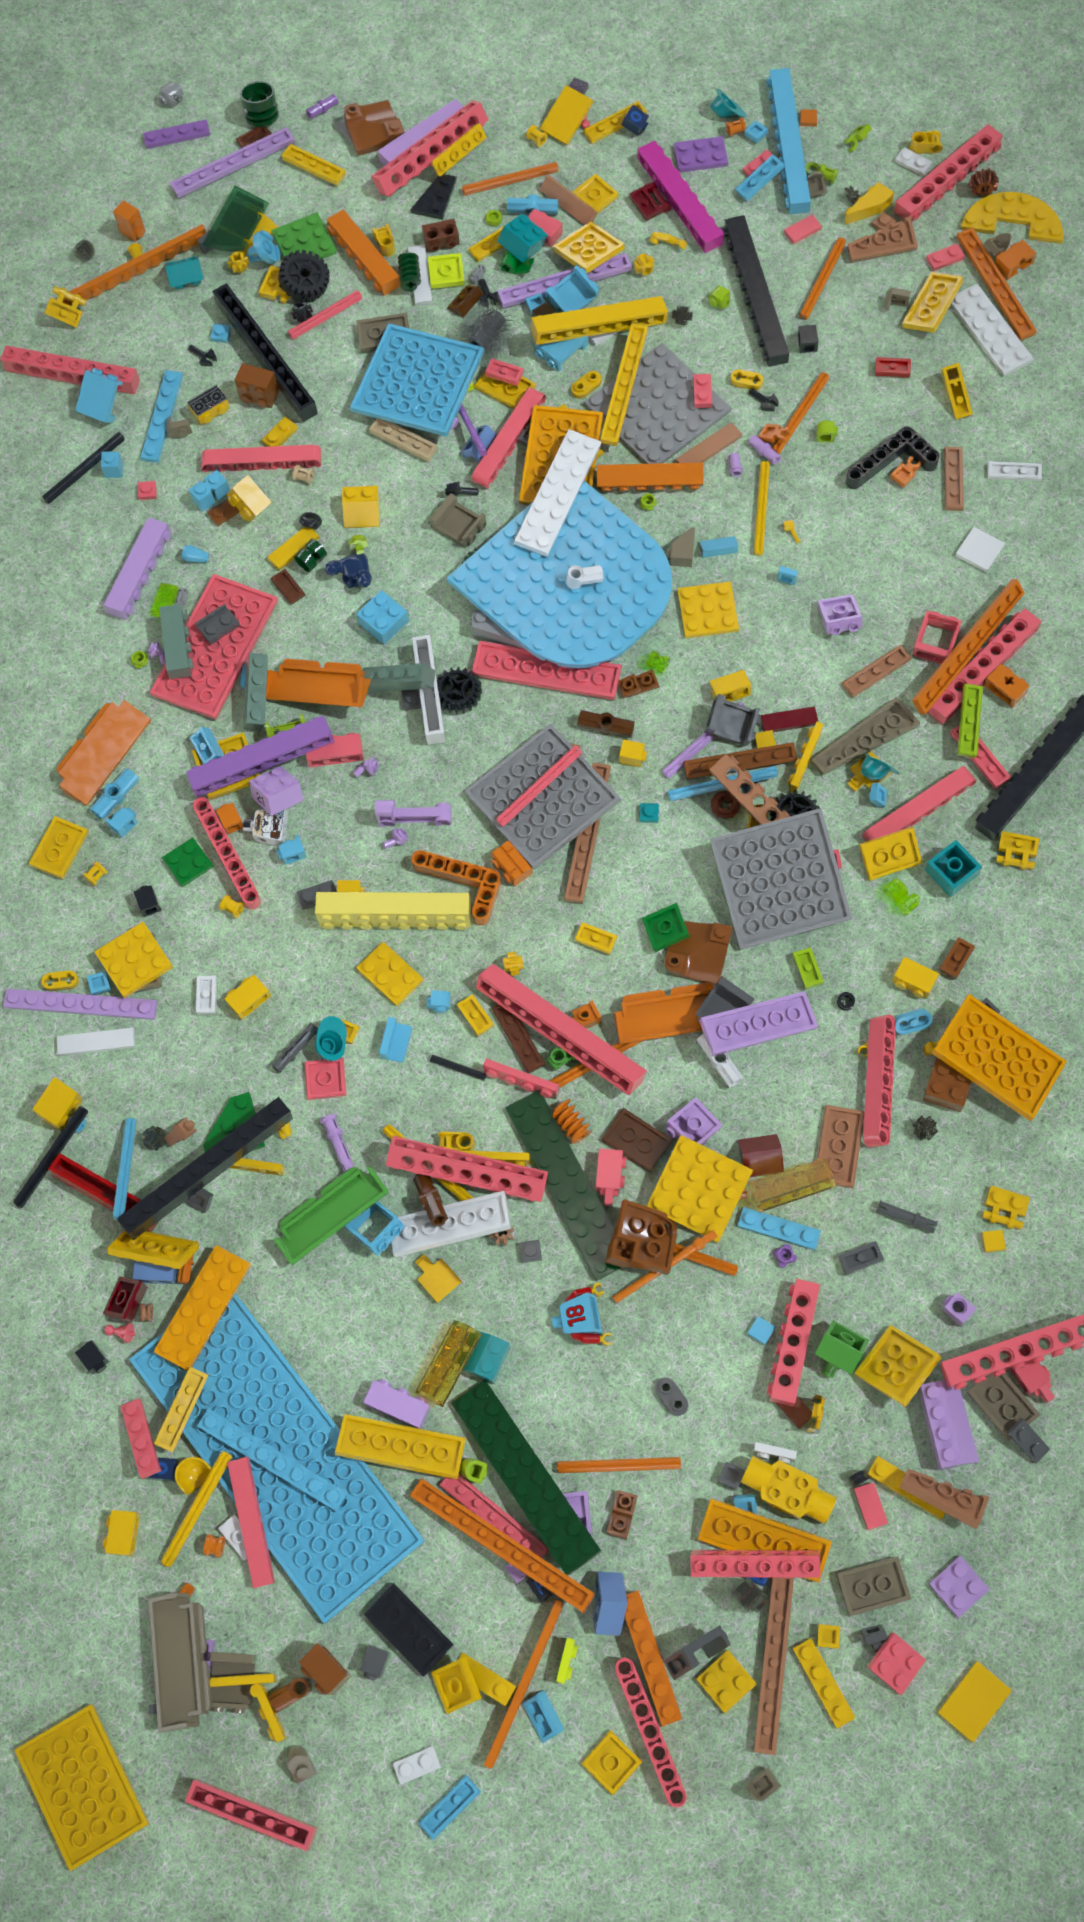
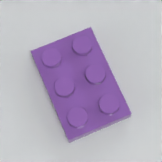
M723 136L674 142L675 156L680 173L728 166Z

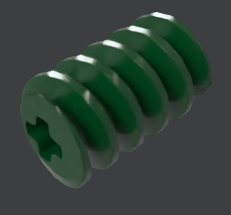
M402 253L397 257L400 287L404 291L412 292L421 284L419 256L415 253Z

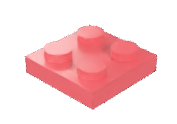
M891 1632L867 1668L902 1696L926 1659L896 1633Z

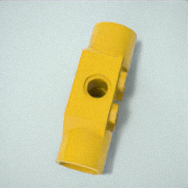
M752 1456L741 1480V1483L760 1492L761 1502L797 1520L807 1515L826 1524L837 1500L836 1496L818 1488L817 1478L780 1460L771 1465Z

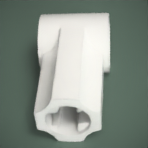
M575 565L571 566L566 578L567 586L571 589H578L584 584L603 582L602 567L600 565L585 568Z

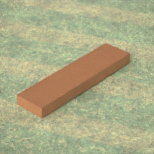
M546 175L539 191L550 199H558V205L584 225L594 221L598 213L595 209L553 177Z
M731 422L676 458V463H704L742 438V433Z
M944 447L945 511H963L962 447Z
M899 645L842 682V686L854 698L911 661L912 658Z

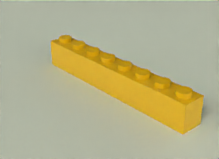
M662 296L532 317L530 331L535 344L540 345L584 336L630 330L631 323L643 326L665 324L668 309Z

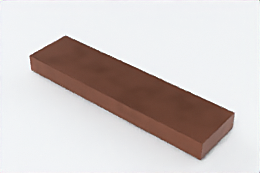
M499 1004L492 1007L496 1018L527 1073L530 1074L545 1066L541 1055L521 1020Z

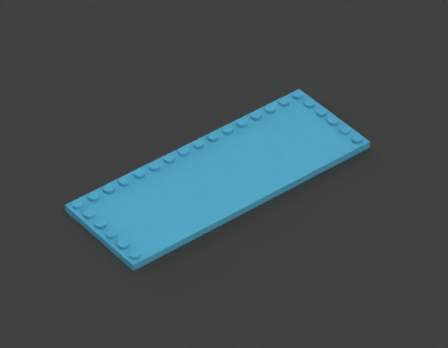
M235 1293L192 1367L209 1376L184 1427L183 1433L201 1458L211 1468L222 1451L232 1455L230 1461L246 1457L197 1426L209 1408L348 1493L339 1511L336 1512L250 1459L268 1548L322 1622L326 1624L423 1544L425 1540L364 1461L335 1455L340 1429ZM164 1331L129 1360L168 1412L187 1370L153 1352L165 1333ZM227 1465L219 1482L235 1502Z

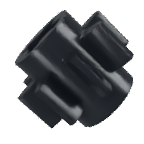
M298 301L292 307L293 311L291 314L293 319H297L298 322L302 323L312 317L313 309L311 304L307 305L305 301Z

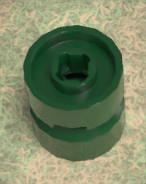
M311 538L304 545V549H300L293 557L301 568L310 573L317 566L316 562H321L327 556V552L318 541Z

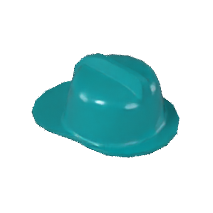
M717 89L718 95L710 104V108L720 118H729L734 114L746 118L747 115L744 110L722 90Z
M864 752L866 757L862 763L861 773L869 780H881L889 772L897 775L900 774L890 765Z
M328 1016L319 1024L315 1050L323 1060L336 1061L344 1055L347 1029L340 1018Z

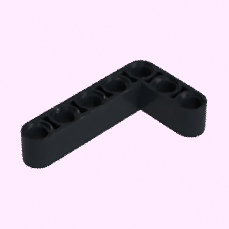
M905 426L852 466L847 472L846 485L850 489H858L904 452L910 457L913 456V460L916 463L920 461V466L925 471L932 472L938 466L940 454L913 428Z

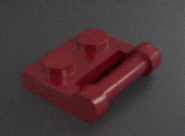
M651 182L629 193L630 200L646 221L672 209V205L666 202L658 191L655 182ZM649 193L653 194V196L659 202V206L656 204V202L653 200Z

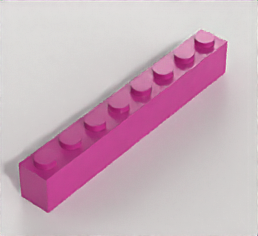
M654 140L638 148V161L653 182H655L666 200L672 205V208L704 253L723 245L724 233L722 229L717 227L714 218L709 216L706 207L699 202L696 193L691 191L688 182L684 181L681 177L680 171L675 169L671 159L664 154L662 146H659Z

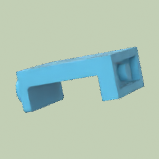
M576 265L574 271L553 288L550 286L546 289L545 297L558 313L584 309L598 297L599 287L594 281L591 282L583 268L580 269Z
M588 336L536 345L534 342L535 354L538 358L546 360L552 369L556 368L560 371L562 370V363L579 348L584 350L588 346Z
M96 368L85 370L75 411L105 423H112L115 415L111 414L118 385H122L123 381L118 380V377L112 374L104 375L102 370Z

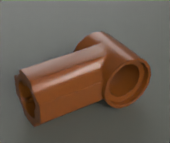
M306 1677L294 1679L291 1683L268 1696L272 1708L278 1713L303 1697L308 1696L312 1691V1683ZM299 1681L303 1682L306 1687L303 1694L298 1693L296 1689Z

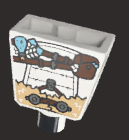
M285 809L272 816L266 810H257L254 820H244L243 830L253 831V838L257 842L279 847V845L285 842L288 820L287 810Z

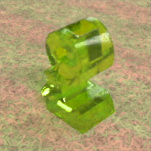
M894 878L883 887L884 893L906 916L919 906L920 896L915 893L909 896L906 885L899 879Z

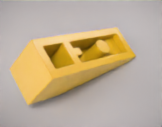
M960 363L943 367L940 372L955 419L973 415Z
M462 1652L460 1658L466 1656L478 1689L502 1705L507 1706L517 1686Z

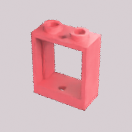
M927 610L912 656L942 664L953 651L962 620H958L953 616L941 615L936 611ZM927 624L953 631L948 650L921 643Z

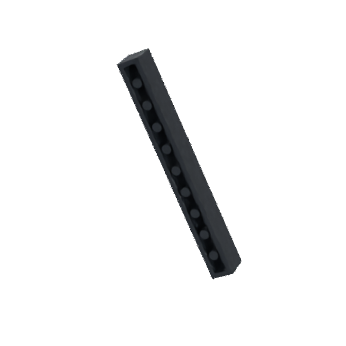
M745 215L725 219L722 231L724 237H727V250L732 253L731 262L736 265L735 274L737 278H740L741 292L745 293L744 302L746 306H749V318L754 321L753 330L754 333L758 334V346L763 349L762 359L764 362H767L768 367L788 363L789 350Z
M225 283L213 290L216 305L261 366L275 373L279 390L301 420L305 422L317 415L318 412L314 399L230 286Z
M1083 694L1077 700V706L1075 708L1071 707L1067 711L1065 720H1060L1056 724L1053 734L1049 733L1044 738L1042 747L1037 746L1032 753L1033 757L1030 760L1026 759L1020 767L1022 770L1019 773L1015 772L1009 780L1011 783L1001 788L998 793L1000 796L996 800L993 798L987 805L988 810L985 813L981 812L976 818L977 824L975 829L990 840L994 841L1084 735Z
M277 1097L118 1217L117 1220L132 1241L293 1120L290 1109Z

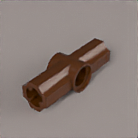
M581 710L577 726L597 730L603 735L615 734L631 738L635 721L617 718L608 712L598 714ZM604 722L610 723V724L607 725V726H606V725H603Z
M416 1174L413 1181L419 1193L418 1197L424 1210L427 1211L430 1222L433 1226L439 1227L444 1225L448 1217L442 1205L443 1201L437 1188L434 1187L431 1176Z

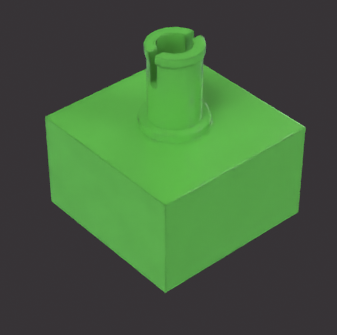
M833 1320L815 1352V1355L827 1361L822 1373L829 1378H833L836 1370L840 1368L852 1375L869 1340Z

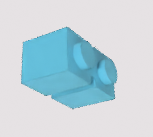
M217 469L204 478V483L200 481L189 489L192 501L202 511L215 503L212 490L217 500H220L230 491L227 480Z

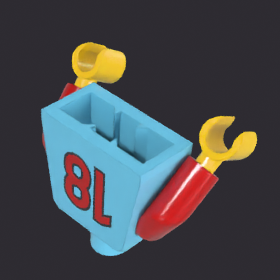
M596 1283L593 1288L585 1287L574 1290L565 1299V1303L560 1305L561 1315L552 1317L553 1327L555 1329L563 1327L565 1334H569L572 1339L584 1344H599L601 1342L604 1346L611 1345V1342L606 1343L604 1341L605 1336H612L611 1333L599 1335L602 1333L596 1297H601L604 1291L597 1292L595 1288L601 1287L602 1284Z

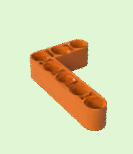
M423 850L415 851L412 854L413 868L417 872L479 888L472 908L473 920L477 925H486L489 922L501 887V878L498 871ZM420 859L425 860L422 864L416 863ZM437 864L443 865L439 869L434 868ZM454 869L461 870L459 873H452ZM472 874L479 875L477 878L470 877ZM492 878L497 880L495 883L488 882ZM486 895L491 896L489 900L482 899ZM480 912L485 913V916L478 917L476 915Z

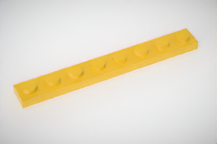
M631 323L600 438L602 444L618 446L646 341L648 326Z

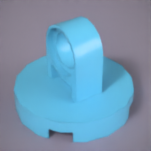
M261 230L253 235V246L247 251L250 262L254 263V261L259 260V262L265 261L271 265L280 259L278 245L275 246L271 241L274 238L268 232Z

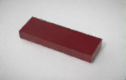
M815 706L763 714L760 718L763 732L770 730L779 732L815 726L816 722H819Z

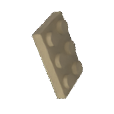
M407 313L356 320L361 353L376 351L388 323L409 328Z
M991 1374L985 1376V1381L975 1384L966 1393L1009 1442L1011 1438L1006 1432L1020 1418L1024 1419L1029 1425L1040 1416V1413L1006 1374L997 1377Z
M899 1557L836 1574L849 1617L911 1600Z

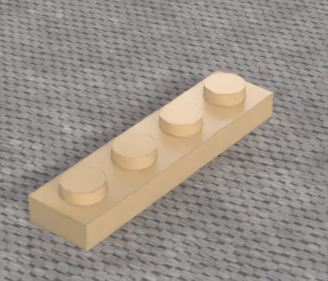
M376 418L369 428L370 433L427 462L431 460L438 450L436 444L389 421Z

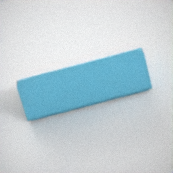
M735 536L700 541L702 558L738 553V543Z
M200 727L189 737L203 764L208 763L212 759L225 756L209 728Z
M544 1690L522 1703L542 1743L565 1730Z

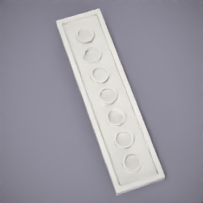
M568 429L514 542L515 545L548 557L599 451L601 441Z

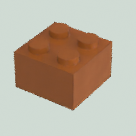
M242 363L234 379L240 400L244 403L251 402L257 404L262 408H272L279 393L275 373Z
M936 1058L923 1100L961 1113L972 1081L941 1059Z
M317 1643L299 1661L302 1665L300 1668L301 1672L308 1679L313 1678L317 1682L314 1686L322 1695H334L352 1677L329 1650L320 1643Z

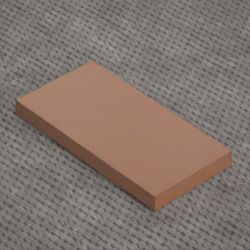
M831 1105L825 1106L814 1182L854 1188L865 1111Z

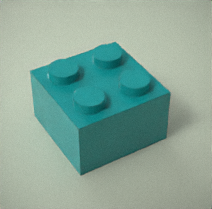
M522 213L503 227L497 242L523 263L540 251L548 234Z
M955 840L927 862L925 871L951 898L979 875L982 866Z

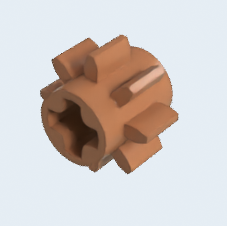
M511 1227L512 1229L505 1230L506 1235L503 1234L499 1237V1233L496 1232L491 1234L490 1238L497 1239V1246L500 1242H504V1245L507 1246L509 1239L514 1240V1237L510 1235V1233L514 1232V1228Z

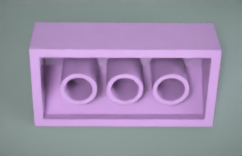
M945 1380L922 1384L918 1393L938 1471L978 1463L979 1458L961 1390H955L954 1387L948 1389Z

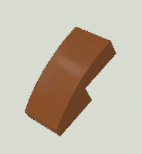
M653 669L638 676L632 674L618 681L624 698L660 687Z
M617 1490L606 1535L627 1540L638 1495Z

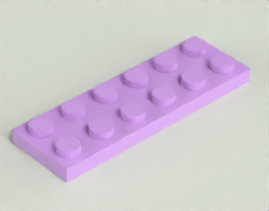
M805 991L699 1019L712 1056L818 1028Z

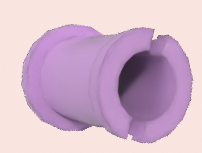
M731 453L728 456L730 461L729 472L732 476L738 477L743 472L739 453Z

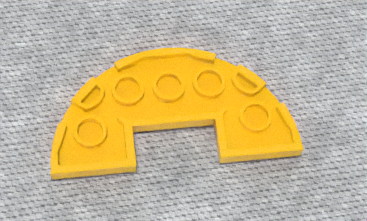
M1000 192L980 199L967 211L960 229L967 230L973 227L975 232L994 234L997 221L1030 225L1028 237L1030 240L1063 243L1062 224L1054 210L1042 200L1020 192Z

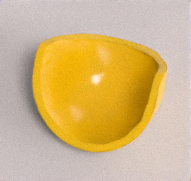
M189 1457L182 1460L175 1471L178 1487L185 1495L195 1492L204 1484L212 1468L207 1462L198 1457Z

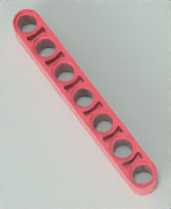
M528 388L487 450V454L474 470L472 475L473 482L485 488L490 487L489 484L495 480L498 470H501L506 463L507 456L511 455L516 447L515 444L519 443L518 436L531 422L534 405L541 406L542 403L544 404L546 394L533 388Z
M318 445L207 449L202 451L201 470L207 473L208 471L214 472L216 469L218 472H225V470L243 471V469L252 471L263 468L264 470H274L277 468L294 469L297 464L302 468H312V466H317L316 468L321 466V447Z
M965 766L960 767L867 829L862 834V838L865 841H869L906 829L909 826L912 827L921 821L922 817H927L936 811L937 807H942L951 801L953 796L957 797L966 791L968 786L972 787L977 780Z
M197 798L193 802V808L244 905L251 910L257 909L261 904L260 896L207 798ZM205 806L206 809L201 811L200 808ZM214 821V824L207 825L209 822ZM223 836L221 840H215L217 837ZM231 851L229 855H223L225 852ZM239 866L237 870H231L233 867ZM243 881H246V882H247L246 885H244V886H239L241 882H243ZM252 896L256 897L253 901H247Z
M890 1014L873 1017L869 1023L863 1131L864 1143L869 1148L885 1146L890 1142L896 1032L895 1019Z
M621 1658L615 1666L616 1674L666 1799L671 1806L681 1807L686 1802V1792L636 1668L630 1659ZM622 1662H628L631 1666V1671L627 1675L619 1672L618 1668ZM630 1683H636L639 1686L640 1690L636 1696H631L627 1692V1686ZM645 1704L647 1706L648 1713L645 1717H639L636 1714L635 1709L637 1705ZM653 1725L656 1728L657 1733L654 1738L650 1739L644 1735L646 1726ZM660 1746L664 1748L665 1756L663 1759L657 1760L653 1757L655 1747ZM665 1768H670L674 1772V1777L671 1781L667 1782L662 1779L661 1773ZM673 1790H679L683 1795L679 1803H673L670 1799V1794Z

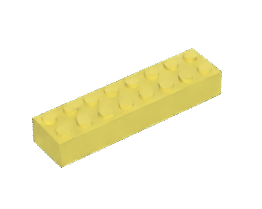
M316 892L315 915L320 927L324 929H333L334 927L352 929L353 927H360L361 929L368 930L372 927H379L380 929L388 930L391 927H398L399 929L407 930L410 927H417L420 930H427L429 927H436L439 930H446L448 927H455L457 930H465L467 927H471L472 905L469 893Z

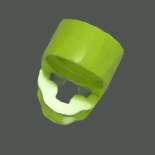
M809 162L805 166L807 177L810 174L808 169L813 168L823 173L824 179L830 181L831 184H834L839 172L838 169L834 170L826 167L825 164L821 165L816 162Z

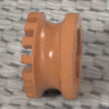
M142 1303L140 1306V1311H142L140 1313L142 1314L140 1315L141 1322H144L146 1319L152 1322L153 1304L149 1303L146 1306L145 1303Z

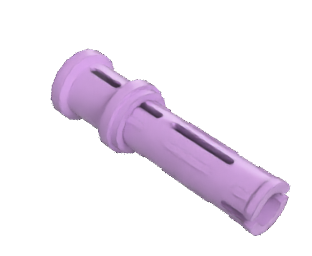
M330 1114L321 1118L320 1123L324 1125L327 1133L326 1138L331 1141L343 1173L355 1166L342 1137L343 1130L339 1128L336 1121L337 1115Z

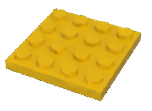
M680 1135L646 1206L667 1214V1218L705 1236L714 1230L718 1237L713 1240L719 1243L753 1170Z

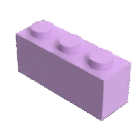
M380 1379L379 1382L373 1380L363 1403L414 1428L422 1429L431 1409V1406L427 1404L428 1400L420 1396L413 1398L409 1396V1391L400 1387L398 1390L391 1388V1383Z

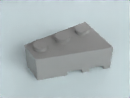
M473 610V636L492 643L524 648L481 610Z

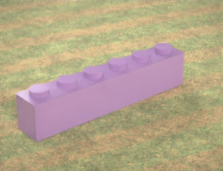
M454 99L378 150L379 161L385 166L464 106L457 99Z
M148 517L103 605L107 614L127 620L128 616L133 613L136 600L140 599L141 590L144 585H147L151 570L154 571L156 568L158 556L163 554L164 545L171 538L168 523Z

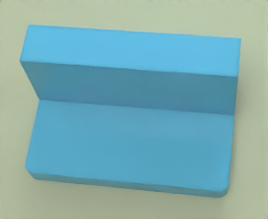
M388 1017L379 1051L381 1059L400 1063L404 1062L412 1026L399 1024L396 1018Z

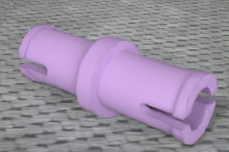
M753 435L750 438L748 444L755 448L761 457L764 456L773 465L780 461L781 455L776 453L770 444L764 443L757 435Z

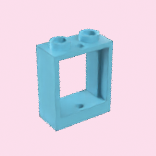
M376 1202L347 1224L345 1229L379 1256L381 1252L386 1250L392 1240L401 1233L405 1226L396 1215L381 1203ZM378 1210L391 1222L371 1243L357 1230Z

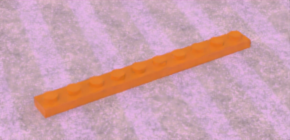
M201 224L68 292L74 295L78 294L85 300L97 297L102 292L113 289L116 285L127 282L132 277L143 274L152 267L159 266L167 259H173L177 254L188 251L191 247L199 244L198 240L206 233V229ZM63 298L62 303L71 306L72 301Z
M1012 579L912 699L920 714H926L1025 594L1018 579Z
M421 1478L410 1494L412 1499L583 1614L595 1596L593 1592Z

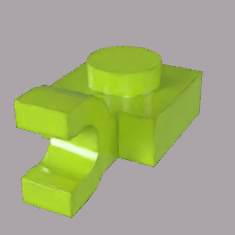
M869 123L859 125L848 135V138L843 140L844 144L851 143L850 148H848L849 152L856 150L858 140L862 141L868 136L867 134L872 130Z
M354 535L351 537L352 539H348L350 550H356L357 555L363 554V548L368 547L366 536Z

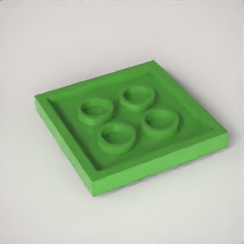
M318 212L272 229V234L283 257L289 256L290 252L295 253L296 250H299L300 253L302 250H306V254L312 251V255L318 254L319 259L337 254V250Z

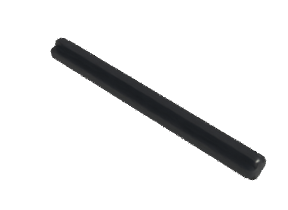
M117 432L42 496L44 501L50 504L101 461L102 452H111L125 440L124 436Z
M79 1106L15 1198L13 1203L17 1207L23 1208L49 1171L48 1168L58 1154L62 1152L88 1114L86 1108Z

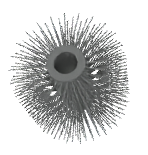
M477 304L476 308L480 310L478 311L480 314L476 315V317L475 315L469 316V319L465 316L467 320L464 319L466 322L464 327L467 329L463 330V332L466 333L465 335L468 339L463 341H469L472 345L484 347L486 354L492 355L490 352H492L493 346L497 348L498 344L501 346L503 345L502 342L505 343L506 340L510 342L508 340L510 334L506 331H511V329L508 328L509 326L506 322L512 320L505 319L507 315L503 316L497 309L495 310L494 308L493 310L494 305L490 309L488 308L489 305L482 309ZM494 351V356L496 357V354L497 356H499L498 353Z

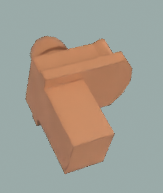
M185 1117L172 1127L174 1130L164 1137L168 1144L173 1146L179 1140L184 1141L197 1131L193 1129L195 1126L194 1121L188 1120Z

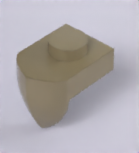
M812 171L807 177L811 198L827 194L823 173Z
M1003 233L989 238L984 243L987 247V252L992 256H997L1000 252L1006 251L1011 241V234Z
M890 288L885 295L887 310L889 311L891 304L908 307L911 291Z
M168 417L166 431L169 437H186L188 434H192L188 419L172 422L171 417Z
M294 1745L287 1755V1766L297 1784L316 1775V1770L306 1750L301 1746Z
M768 1767L748 1783L747 1789L752 1799L764 1801L781 1788L782 1785Z

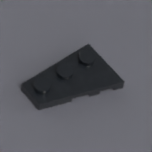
M447 174L438 176L411 208V213L443 220L457 181V176Z

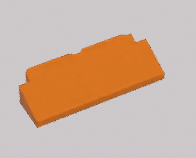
M285 659L283 664H279V672L267 670L266 699L363 708L371 679L363 678L365 671H362V666L359 664L326 662L324 668H322L318 661Z
M123 700L119 706L113 702L111 704L106 703L84 731L86 737L83 740H77L57 767L58 774L64 779L60 784L63 792L88 806L151 722V719L126 700Z
M706 982L674 987L671 989L670 995H666L663 990L625 995L622 999L623 1002H620L622 1010L612 1012L619 1044L703 1031L701 1024L696 1021L698 1017L694 1014L712 990L713 984Z

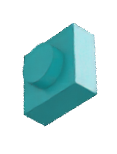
M640 803V823H658L659 803Z

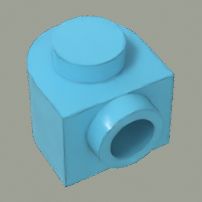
M431 990V997L427 996V1008L435 1010V1013H446V1010L450 1009L451 993Z

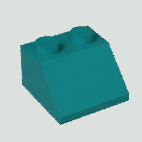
M198 255L165 263L170 286L175 287V289L185 287L184 284L187 283L197 285L201 283V280H204Z
M474 1330L457 1368L494 1384L511 1345L509 1342L496 1336Z

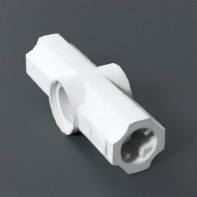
M702 1034L697 1039L698 1044L711 1061L712 1067L718 1071L729 1088L738 1085L744 1079L729 1058L728 1052L712 1056L705 1035ZM718 1056H722L725 1059V1061L719 1063L715 1060V1058Z

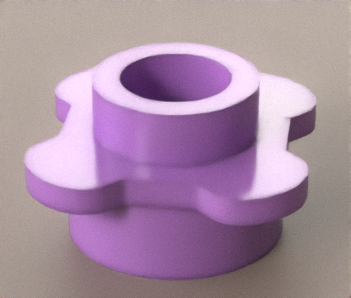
M785 1244L784 1247L775 1249L773 1252V1256L779 1261L778 1265L782 1268H785L790 1262L794 1263L797 1260V1256L793 1254L792 1247L789 1244Z

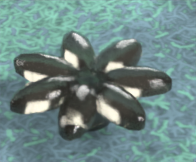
M851 185L849 188L845 187L846 197L852 203L861 197L858 194V189L854 191Z

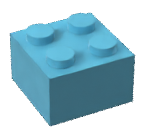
M382 590L356 614L358 624L384 645L409 622L408 612Z

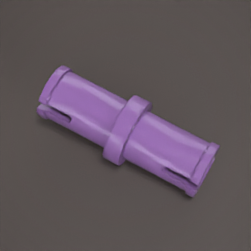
M332 94L306 109L309 119H313L321 113L324 114L328 109L337 105V97Z

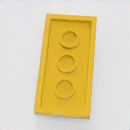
M931 272L902 322L903 328L935 333L964 282L963 276Z
M123 1231L107 1247L108 1255L117 1256L118 1258H127L138 1262L142 1261L152 1263L153 1265L167 1266L172 1269H181L199 1249V1242L147 1231L132 1241L127 1233Z

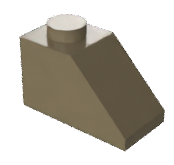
M691 527L672 541V549L668 548L667 559L671 560L670 566L692 567L694 527Z

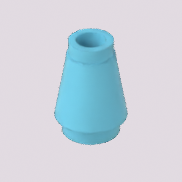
M190 544L189 546L184 545L182 552L183 560H186V562L207 563L209 558L208 552Z

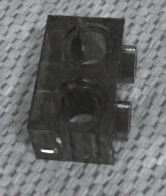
M749 1577L732 1594L749 1613L753 1611L759 1612L767 1603L764 1600L767 1595Z

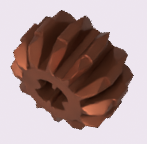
M982 168L981 171H976L975 174L971 175L969 186L973 195H978V197L984 195L986 197L987 194L991 195L993 191L997 190L999 179L995 170L991 171L990 168L984 170Z

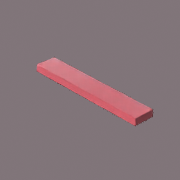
M244 1457L227 1462L253 1589L273 1584L275 1579L249 1457Z
M460 1474L458 1475V1480L445 1477L440 1483L444 1490L467 1509L542 1559L549 1551L545 1544Z

